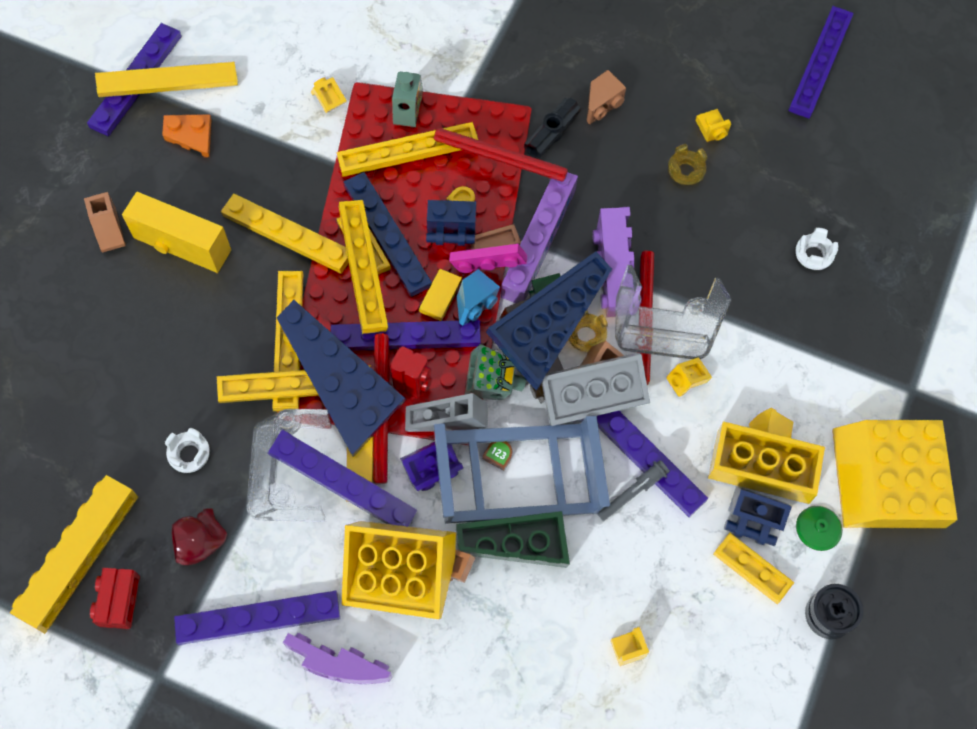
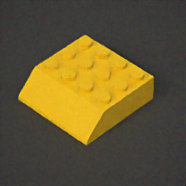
M863 420L833 428L843 528H947L957 521L943 420Z

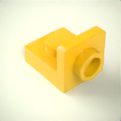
M323 77L313 83L314 87L311 90V94L313 96L316 95L325 113L346 103L347 100L333 77L328 80Z
M718 109L699 114L695 120L707 142L723 139L728 135L731 126L730 120L724 121Z
M698 357L679 363L666 378L680 397L690 388L707 383L712 376Z

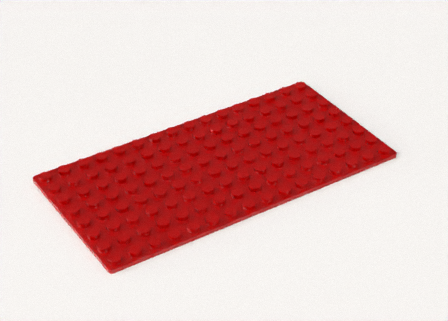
M356 82L353 85L338 152L430 132L438 128L443 129L473 122L478 140L524 154V143L527 141L531 107L423 91L416 127L393 124L392 97L394 87ZM403 103L404 110L410 108L408 104ZM459 150L366 171L365 174L433 283L439 269L462 277V280L476 270L470 273H462L449 261L450 252L472 250L470 244L458 246L457 243L436 245V243L426 242L428 200H447V197L456 188L465 186L472 189L475 194V235L513 224L522 169ZM336 157L318 234L346 247L344 234L337 223V218L340 217L339 202L352 201L346 191L343 182L361 173L342 177L338 158ZM312 260L302 307L330 332L331 325L360 324L350 266L348 263L342 274ZM391 264L390 270L378 275L387 323L439 321L419 312V308L429 289L410 297ZM497 267L493 270H480L500 286L496 296L498 298L496 304L491 309L486 308L476 319L480 320L481 345L492 349L493 340L486 331L497 320L505 267ZM460 286L442 321H459L457 294ZM477 347L410 349L413 351V354L417 352L426 356L428 367L431 368L429 376L432 378L431 385L427 392L423 391L419 397L412 396L407 393V390L401 391L393 386L390 364L399 349L389 350L388 383L406 400L388 419V433L435 440L434 431L407 432L405 430L406 406L465 395L470 354ZM374 350L353 351L367 365H371V368L374 370ZM300 363V370H305L303 365ZM320 396L299 397V411H277L278 416L335 425Z

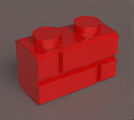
M403 346L399 348L390 364L393 386L401 391L407 390V393L412 396L419 397L423 391L427 392L432 382V378L429 377L431 368L428 367L427 357L417 352L413 354L412 350Z
M102 569V575L97 576L95 582V591L98 592L97 601L93 602L90 608V618L93 619L95 625L105 628L131 629L140 575L135 570Z

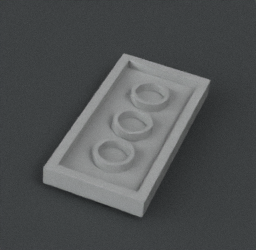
M639 352L547 373L542 381L551 426L584 419L586 416H597L650 403L642 355Z

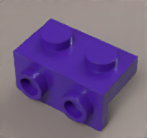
M435 442L400 458L412 486L417 491H427L436 485L435 483L439 481ZM447 445L450 477L454 478L459 474L458 471L463 469V465L458 461L452 445Z

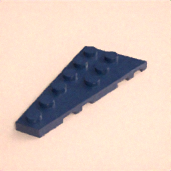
M597 251L490 326L486 331L489 337L535 390L542 383L612 271V268Z
M293 300L278 315L277 320L351 455L354 457L406 399L300 304Z

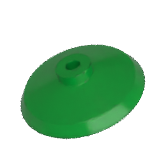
M808 507L799 514L796 521V531L800 540L813 550H830L841 540L843 532L841 521L832 510L826 507Z

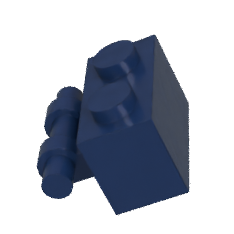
M428 200L427 243H436V245L457 243L458 246L475 244L476 201Z
M736 486L728 511L739 516L737 522L726 520L724 530L733 532L734 536L740 538L745 536L754 539L755 543L760 545L768 544L775 546L778 537L769 534L772 527L784 531L792 506ZM748 520L760 523V529L757 530L746 526Z

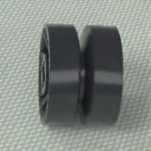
M829 584L809 599L805 608V617L811 630L818 636L825 639H839L860 624L863 617V605L857 593L848 586Z

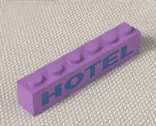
M568 172L563 182L554 179L550 180L520 244L527 254V264L509 267L501 285V298L513 303L526 300L532 288L531 280L536 279L576 191L577 175Z

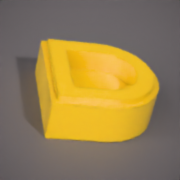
M461 186L456 188L447 197V201H475V194L472 189Z

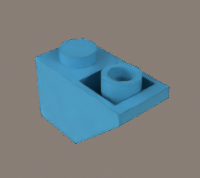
M479 269L462 280L457 294L459 323L462 326L470 320L475 321L478 319L482 311L486 308L491 309L498 300L496 296L500 286Z

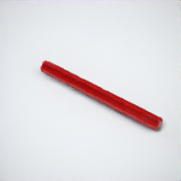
M438 128L435 131L434 140L436 142L561 182L567 177V168L442 128Z
M645 250L641 253L637 353L639 352L642 355L648 385L650 382L654 252Z
M379 333L375 335L374 371L388 383L389 337L387 334ZM388 420L374 434L373 481L375 484H385L388 481Z

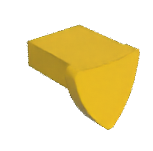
M769 408L758 414L749 423V427L791 438L794 422L779 414L774 408Z

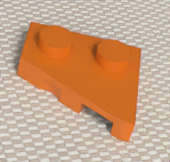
M210 114L164 115L163 138L170 143L181 145L182 148L187 150L194 149L201 152L202 156L209 157Z

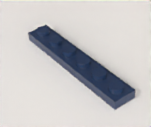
M365 172L344 181V187L352 201L363 200L368 227L410 297L429 289L432 285L430 278Z

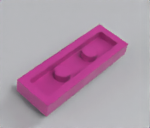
M519 244L450 252L449 261L459 272L470 273L477 269L493 270L497 267H516L517 265L527 264V254Z

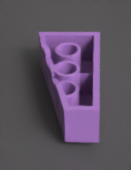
M630 207L600 209L597 229L593 230V244H597L598 254L612 268V271L602 285L603 294L600 297L601 308L606 310V318L635 316L638 308L636 274H631L630 272L634 271V252H629L631 249L632 228L626 227L630 217Z

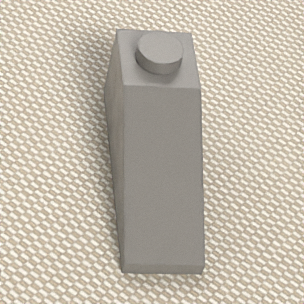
M471 393L406 406L405 430L407 432L434 431V424L444 423L445 431L488 427L487 402Z

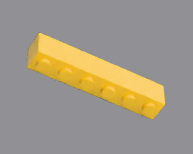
M107 475L94 486L92 496L87 503L85 502L80 506L76 519L64 529L61 540L55 548L48 552L41 569L31 576L29 586L25 592L19 595L13 602V609L10 614L44 634L48 631L138 499V496L132 489Z

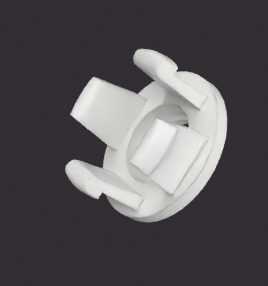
M815 228L812 234L803 235L798 241L795 252L797 259L803 266L812 270H822L832 264L838 252V242L832 243L827 238L828 230ZM810 247H816L822 252L823 257L814 255L808 257L806 250Z
M189 428L188 432L178 435L171 433L165 441V445H167V460L179 472H195L201 469L208 461L210 455L209 444L202 434L193 428ZM186 446H195L199 452L195 456L194 461H182L180 458L181 450Z

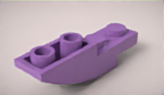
M288 633L283 641L286 648L305 657L301 665L304 670L320 677L350 684H379L390 682L392 679V674L388 671V665L376 659L371 663L364 659V653L350 647L349 651L341 648L338 656L335 657V651L324 645H321L320 648L311 645L312 640L300 633H297L296 636Z

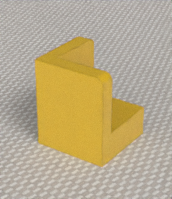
M636 627L632 632L610 640L619 666L644 659L649 654L640 627Z

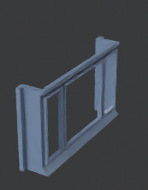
M586 416L581 424L445 431V423L434 424L441 502L445 524L477 522L562 511L563 516L598 513L603 507L610 506L596 416ZM580 437L589 502L566 504L557 439ZM548 439L557 505L485 509L477 443ZM468 444L476 510L454 511L447 445Z

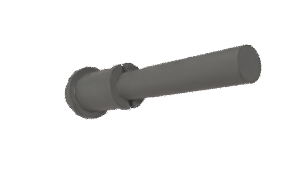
M661 460L658 462L653 461V466L635 478L637 480L636 483L614 499L609 507H604L597 513L604 522L642 490L648 491L663 477L667 478V474L670 471ZM647 478H649V480L646 483H644L640 488H638L635 492H632L633 489H635L638 485H640Z

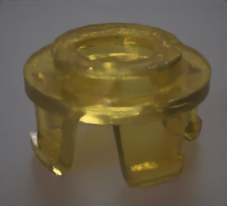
M687 144L678 146L668 163L670 176L673 180L683 185H693L700 182L706 173L705 162L707 155L705 151L700 148L695 153L688 151ZM681 164H689L695 171L691 172L689 176L683 175L679 166Z
M586 310L568 341L577 350L589 352L592 346L606 341L608 327L606 318L603 314L597 317L589 314L588 310ZM588 327L595 332L596 336L585 342L578 338V331L581 328Z

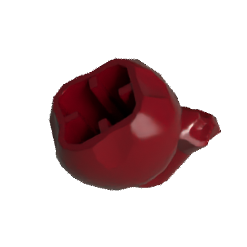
M213 508L204 509L203 512L197 514V518L186 516L172 524L171 533L175 561L180 565L186 566L197 564L205 560L224 544L227 538V531L215 519Z

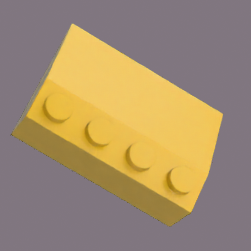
M365 521L345 525L342 605L441 619L455 562L456 532Z

